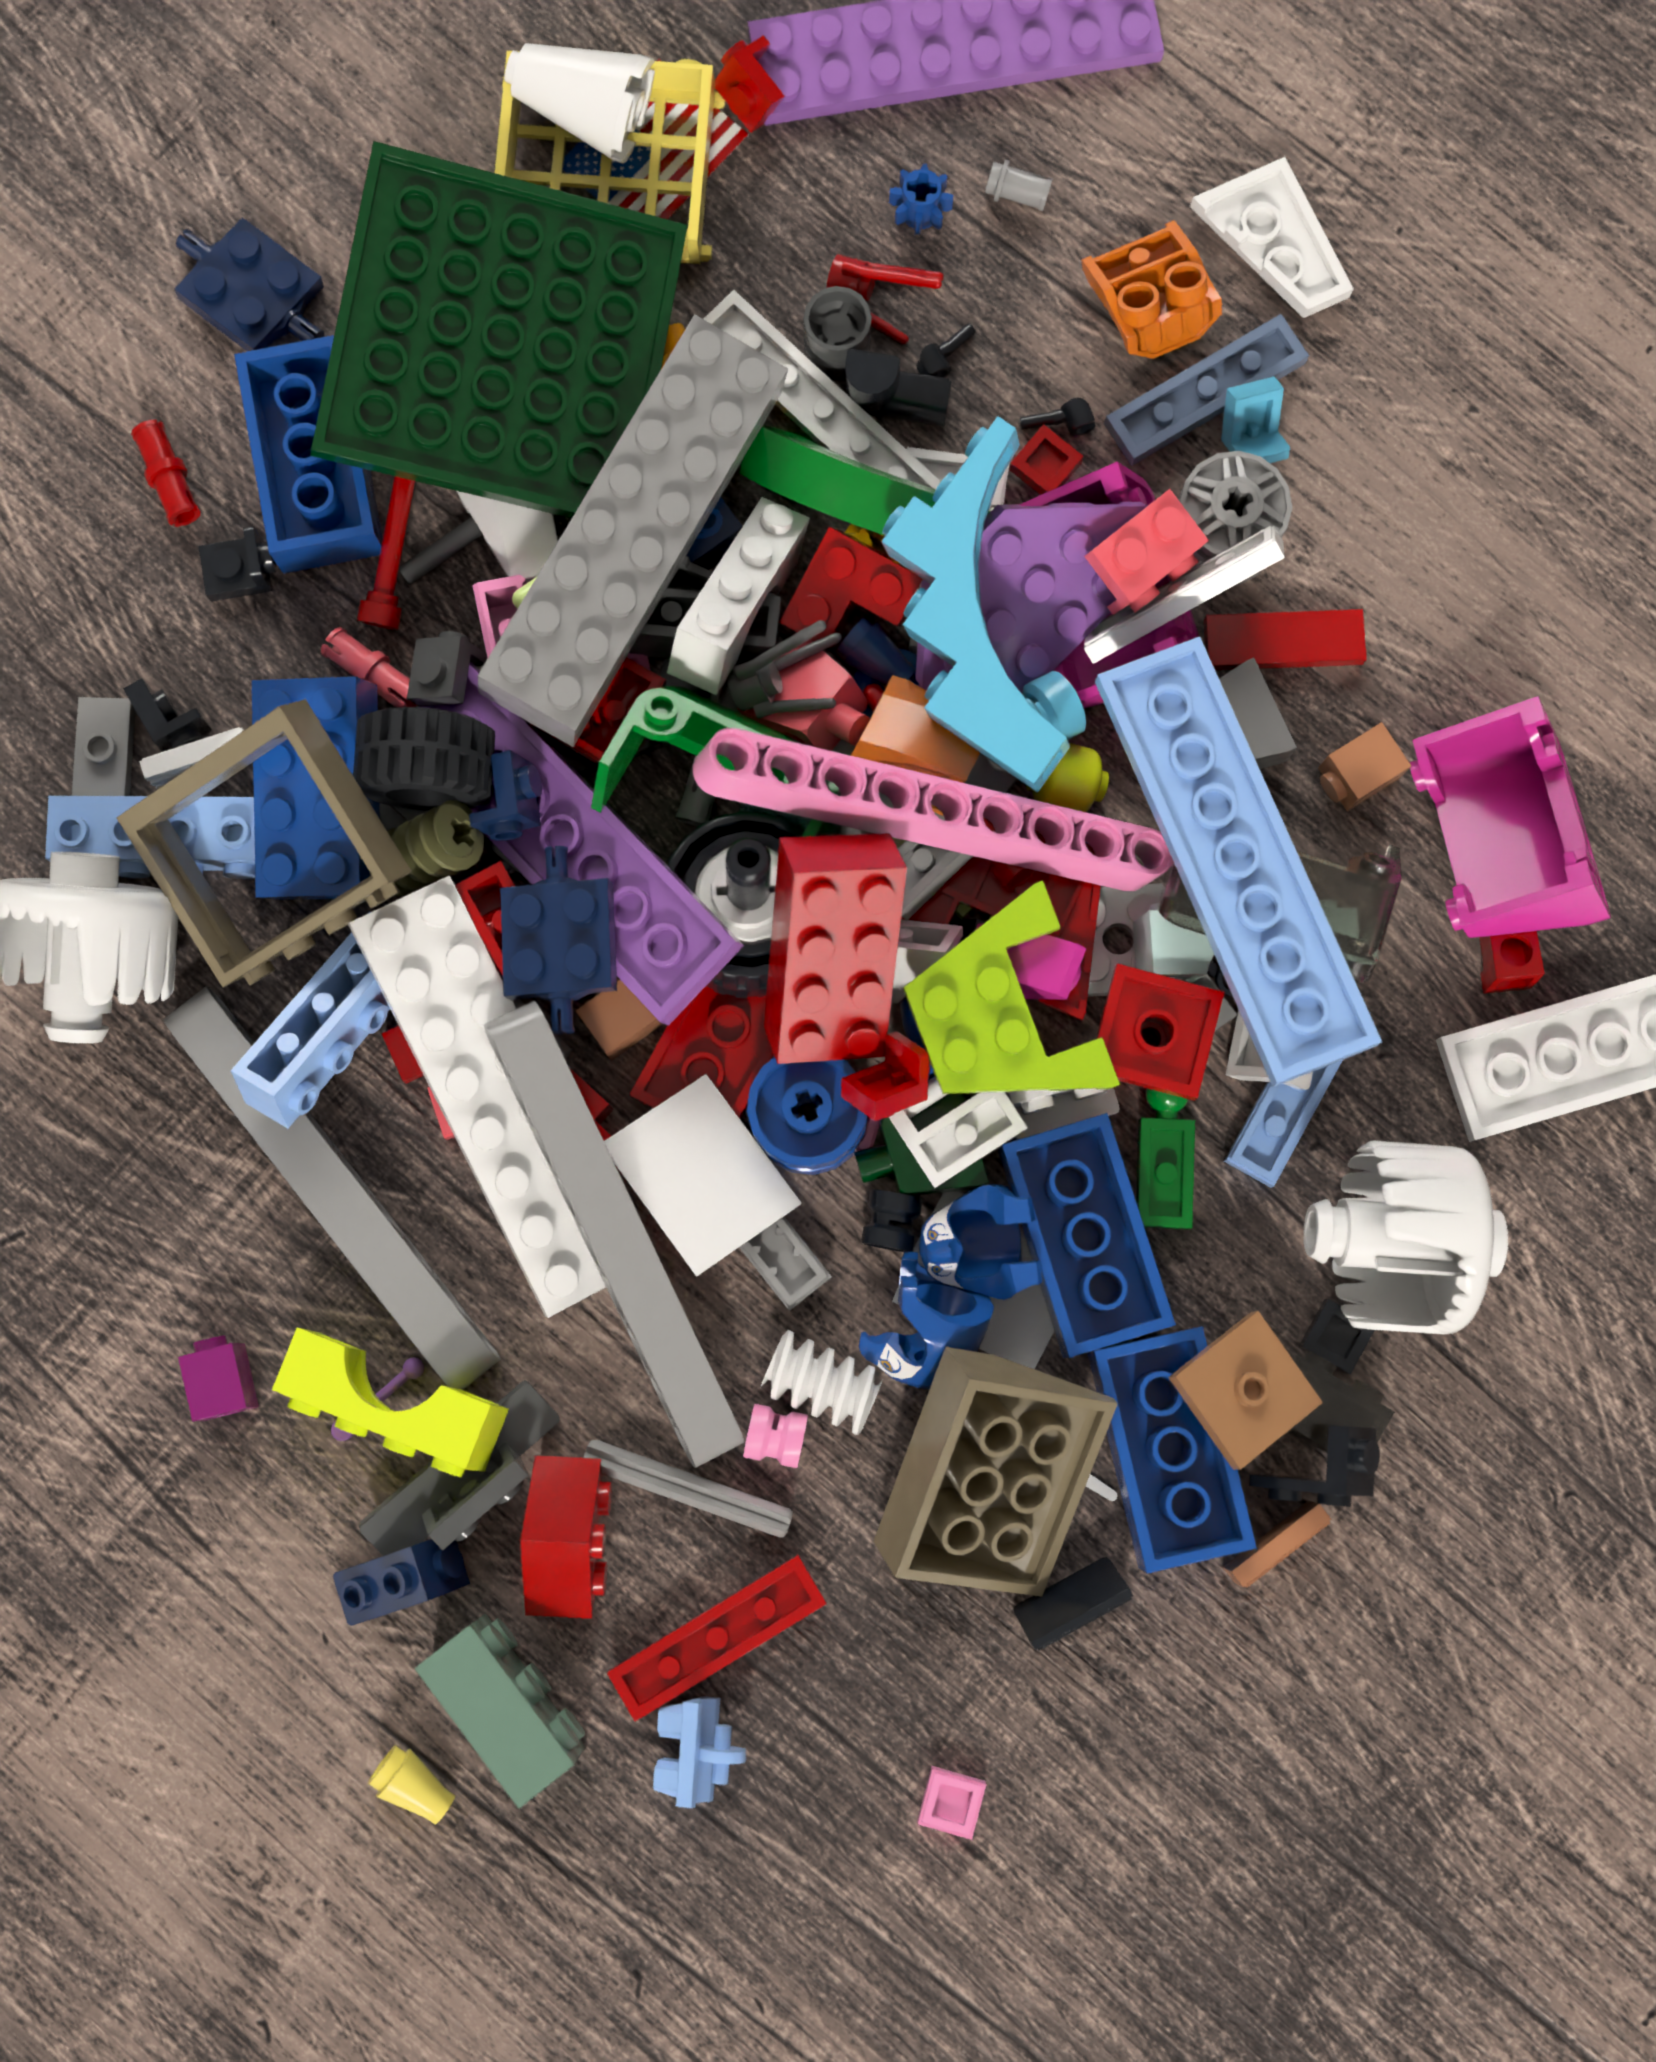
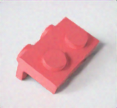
M1169 489L1084 557L1116 598L1115 601L1107 606L1110 612L1115 615L1129 605L1132 611L1136 613L1160 594L1155 584L1163 577L1168 575L1172 582H1174L1199 563L1193 553L1209 540L1171 489Z

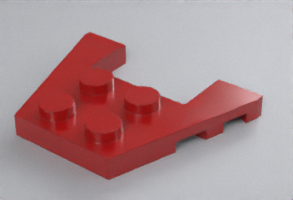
M1035 830L1037 838L1046 844L1043 835ZM1085 843L1088 850L1095 855L1093 848ZM973 856L908 919L910 921L950 925L959 904H964L993 917L1032 885L1043 881L1060 925L1058 931L1047 935L1079 944L1086 948L1080 964L1081 975L1079 981L1070 991L1068 998L1038 999V1001L1080 1021L1083 1020L1087 1007L1101 885L1035 871L1030 878L1018 887L1006 890L993 875L994 866L990 860Z

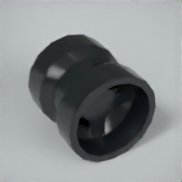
M871 1189L868 1207L872 1214L870 1223L863 1227L861 1244L898 1252H913L916 1236L912 1231L914 1220L921 1214L923 1199L891 1191Z

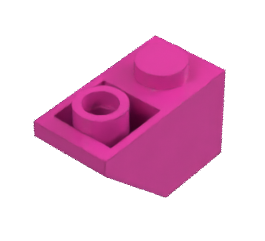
M978 923L975 931L984 923ZM1044 935L1006 950L1025 999H1067L1070 991L1079 981L1081 975L1080 964L1086 948L1070 941Z

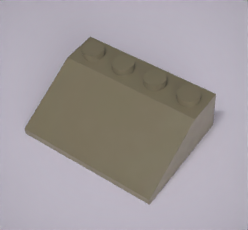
M945 1347L873 1541L894 1577L1042 1597L1118 1405L1115 1399L996 1355Z

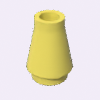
M396 1745L385 1755L368 1781V1784L377 1790L376 1797L420 1815L433 1824H437L442 1819L455 1798V1795L440 1783L410 1748L405 1752Z

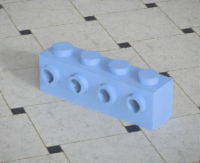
M48 796L45 859L50 862L51 852L114 855L120 857V877L148 878L150 876L149 869L116 818L147 796ZM201 797L168 819L202 874L203 871H223V876L228 878H255L254 797Z
M352 932L230 1070L245 1103L287 1129L300 1115L308 1113L313 1108L319 1097V1092L334 1074H339L347 1068L352 1060L354 1051L368 1034H373L381 1028L390 1010Z

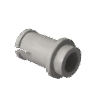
M1006 159L1004 164L993 162L985 193L994 195L993 201L998 202L1001 197L1038 208L1040 211L1044 210L1052 177L1048 176L1047 178L1010 167V161Z

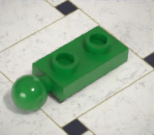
M1146 1088V1098L1152 1109L1156 1111V1118L1141 1117L1138 1120L1136 1203L1144 1228L1190 1230L1193 1228L1195 1120L1178 1119V1112L1185 1107L1188 1099Z

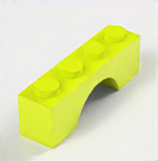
M298 1327L272 1388L273 1391L290 1397L287 1407L315 1418L319 1417L321 1410L337 1417L335 1427L360 1437H366L368 1430L385 1436L382 1444L383 1447L409 1457H414L416 1450L434 1457L431 1463L433 1468L457 1477H462L465 1470L485 1472L509 1408L464 1390L441 1385L422 1404L408 1410L396 1412L381 1402L371 1388L366 1371V1351L322 1333Z

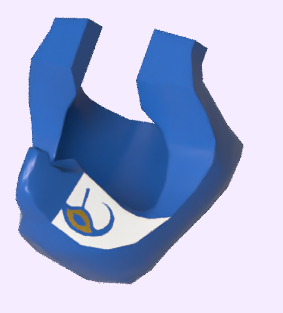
M981 1184L931 1214L921 1226L919 1254L927 1274L938 1282L1000 1300L1012 1298L1016 1293L1032 1285L1042 1283L1041 1260L1022 1262L1019 1223L1033 1222L1035 1220L1032 1198L1016 1197L1011 1193L1009 1186Z
M904 1252L899 1276L898 1303L902 1313L918 1332L912 1335L886 1332L878 1336H869L866 1332H862L859 1349L866 1360L877 1365L892 1379L916 1388L930 1390L945 1347L978 1351L988 1330L994 1305L989 1296L936 1281L918 1263V1252Z

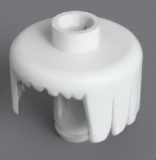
M51 852L50 878H11L0 880V978L2 974V980L6 986L16 985L19 981L22 957L24 980L26 983H41L45 973L43 1009L52 1012L51 1023L43 1024L50 1040L67 1043L102 1042L109 1030L108 1026L102 1025L103 1014L112 1012V997L116 978L118 980V1000L120 1004L124 1005L136 1003L141 989L144 990L145 1001L149 1004L157 1001L160 994L162 1001H165L174 991L178 916L161 889L118 883L119 856L81 852Z
M1369 1141L1357 1149V1152L1362 1154L1355 1155L1348 1162L1349 1168L1366 1171L1346 1174L1341 1181V1190L1343 1192L1365 1195L1367 1197L1343 1198L1338 1200L1336 1207H1332L1328 1199L1311 1204L1307 1210L1304 1223V1247L1306 1254L1322 1264L1326 1263L1329 1257H1333L1332 1267L1334 1274L1345 1279L1360 1281L1359 1283H1343L1335 1287L1336 1295L1339 1299L1355 1303L1341 1306V1311L1354 1328L1430 1334L1456 1333L1466 1327L1477 1313L1483 1301L1489 1277L1498 1276L1504 1267L1508 1249V1230L1505 1217L1501 1211L1493 1210L1491 1193L1484 1171L1478 1160L1465 1149L1454 1146Z

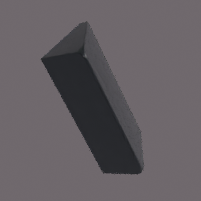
M1102 1557L1046 1588L1042 1597L1032 1596L1017 1604L1013 1610L1030 1644L1035 1650L1038 1649L1040 1651L1132 1600L1133 1594L1112 1561L1107 1557Z

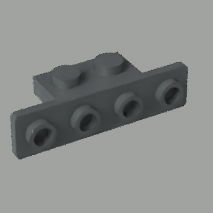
M524 1380L496 1403L509 1408L485 1472L465 1470L462 1477H457L433 1468L431 1466L432 1459L359 1523L361 1534L383 1556L421 1543L428 1536L444 1550L454 1540L457 1542L462 1541L471 1535L478 1527L481 1517L496 1503L504 1504L519 1492L523 1485V1480L528 1476L520 1456L560 1421L558 1413L528 1381Z

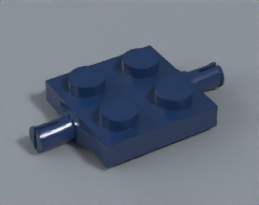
M242 217L220 241L211 246L196 236L190 229L183 231L184 237L181 234L178 236L176 247L197 261L195 267L174 288L178 299L244 350L252 351L268 348L273 341L285 336L287 333L293 334L301 341L324 337L322 329H319L303 317L307 305L324 288L321 276Z
M552 846L544 848L546 853L545 880H541L533 885L500 888L504 997L509 1000L539 998L549 1001L551 1006L552 1033L564 1034L565 1032L571 1034L574 1033L573 1000H578L590 993L617 991L613 882L608 878L581 881L568 878V847L555 846L554 849Z

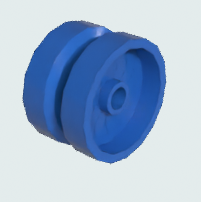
M774 1057L761 1067L749 1089L747 1114L755 1140L770 1161L792 1173L816 1175L837 1169L854 1155L860 1142L865 1137L868 1116L841 1097V1078L856 1073L846 1060L777 1064ZM805 1105H813L817 1107L818 1118L814 1121L806 1122L804 1115L800 1118L798 1116L800 1109Z

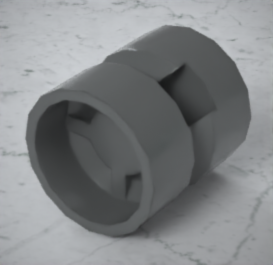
M835 286L821 290L806 305L803 318L805 356L831 380L839 381L846 379L845 362L847 350L856 349L870 352L872 317L869 305L862 295L850 288Z

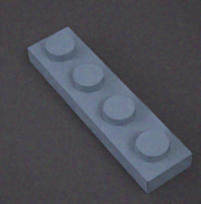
M1282 314L1107 415L1104 425L1130 465L1133 466L1223 413L1225 410L1227 388L1274 376L1279 380L1305 365L1309 355Z

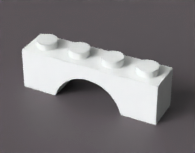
M761 497L677 627L667 670L668 674L717 695L739 658L749 629L766 596L770 591L778 595L797 565L809 517Z

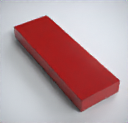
M1363 609L1206 615L1203 620L1205 649L1215 670H1233L1252 658L1255 659L1259 669L1363 665L1367 660Z

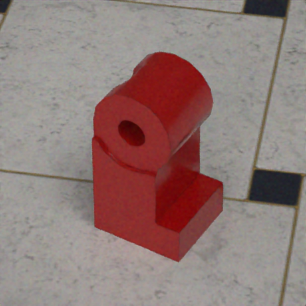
M1537 931L1479 937L1484 970L1480 973L1483 994L1531 989L1545 974Z

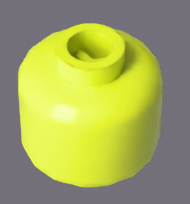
M1069 743V750L1037 793L1027 785L1026 787L1032 791L1033 798L1036 801L1087 812L1094 801L1101 802L1108 788L1109 774L1107 771H1103L1102 760L1096 750Z

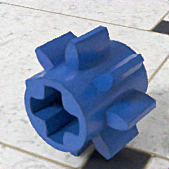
M923 164L921 169L914 170L911 173L902 169L900 171L901 188H890L889 204L898 206L895 211L896 225L905 222L908 226L914 228L915 235H919L922 229H927L932 225L940 230L943 221L941 211H952L953 195L944 193L947 188L948 176L946 174L937 176L928 170L927 164ZM920 197L926 198L925 202H919L916 200Z

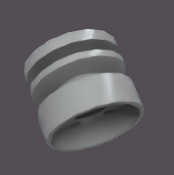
M1242 451L1217 453L1199 463L1185 480L1178 500L1209 540L1193 553L1199 563L1190 570L1268 526H1275L1280 537H1283L1288 528L1292 512L1289 486L1279 470L1261 456ZM1225 505H1229L1231 510L1225 511ZM1241 511V517H1238L1236 512ZM1259 571V572H1257L1256 574H1254V575L1248 577L1247 579H1245V580L1239 582V583L1236 584V585H1241V584L1245 583L1246 581H1248V580L1252 579L1253 577L1259 575V573H1260L1261 571Z

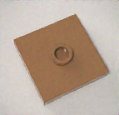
M1259 1311L1250 1312L1168 1377L1233 1470H1241L1323 1403Z

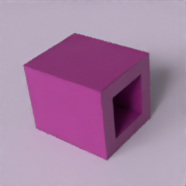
M226 1335L194 1342L195 1353L178 1357L192 1422L208 1421L259 1407L245 1343L228 1344Z

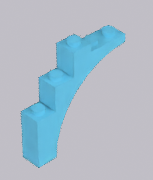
M997 416L989 429L982 427L972 437L965 451V456L968 458L955 475L950 472L940 482L933 495L935 505L931 508L914 496L906 508L902 506L897 507L885 523L883 528L885 537L882 543L891 558L931 584L928 590L920 588L912 596L904 610V616L907 619L903 623L909 637L953 666L949 673L942 670L934 678L925 693V698L929 702L924 708L929 717L1038 793L1070 746L1067 737L1031 707L1006 675L991 645L981 609L979 559L984 523L998 482L1020 446L1016 428Z

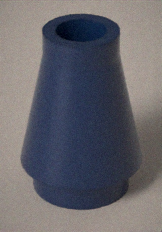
M865 617L856 624L837 648L846 657L843 663L885 686L892 675L910 680L916 673V668L908 662L879 622L873 625Z

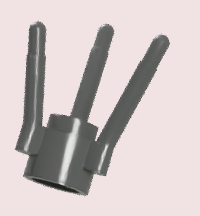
M819 620L753 660L735 666L728 675L727 680L731 696L737 707L741 711L754 708L758 719L774 713L834 708L836 701L833 698L774 701L775 695L783 690L779 671L839 643L841 635L833 633L790 652L826 629V623L823 620Z

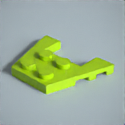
M1043 881L1032 885L903 989L942 1094L1035 1090L1062 1091L1069 1089L1097 1090L1111 1089L1120 1085L1102 1037L1049 1057L1046 1056L1006 950L1060 929Z

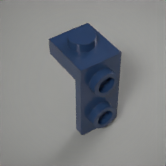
M432 1539L335 1572L333 1575L344 1615L350 1626L429 1601L470 1584L463 1556L455 1540L442 1550Z

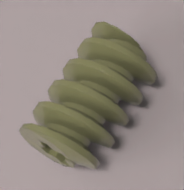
M448 800L438 807L431 808L426 813L420 814L412 820L406 821L398 827L387 831L412 871L395 882L399 892L394 896L405 897L449 875L450 877L454 876L461 870H466L478 862L483 852L484 836L483 832L470 826L469 814L474 812L467 805L457 800Z

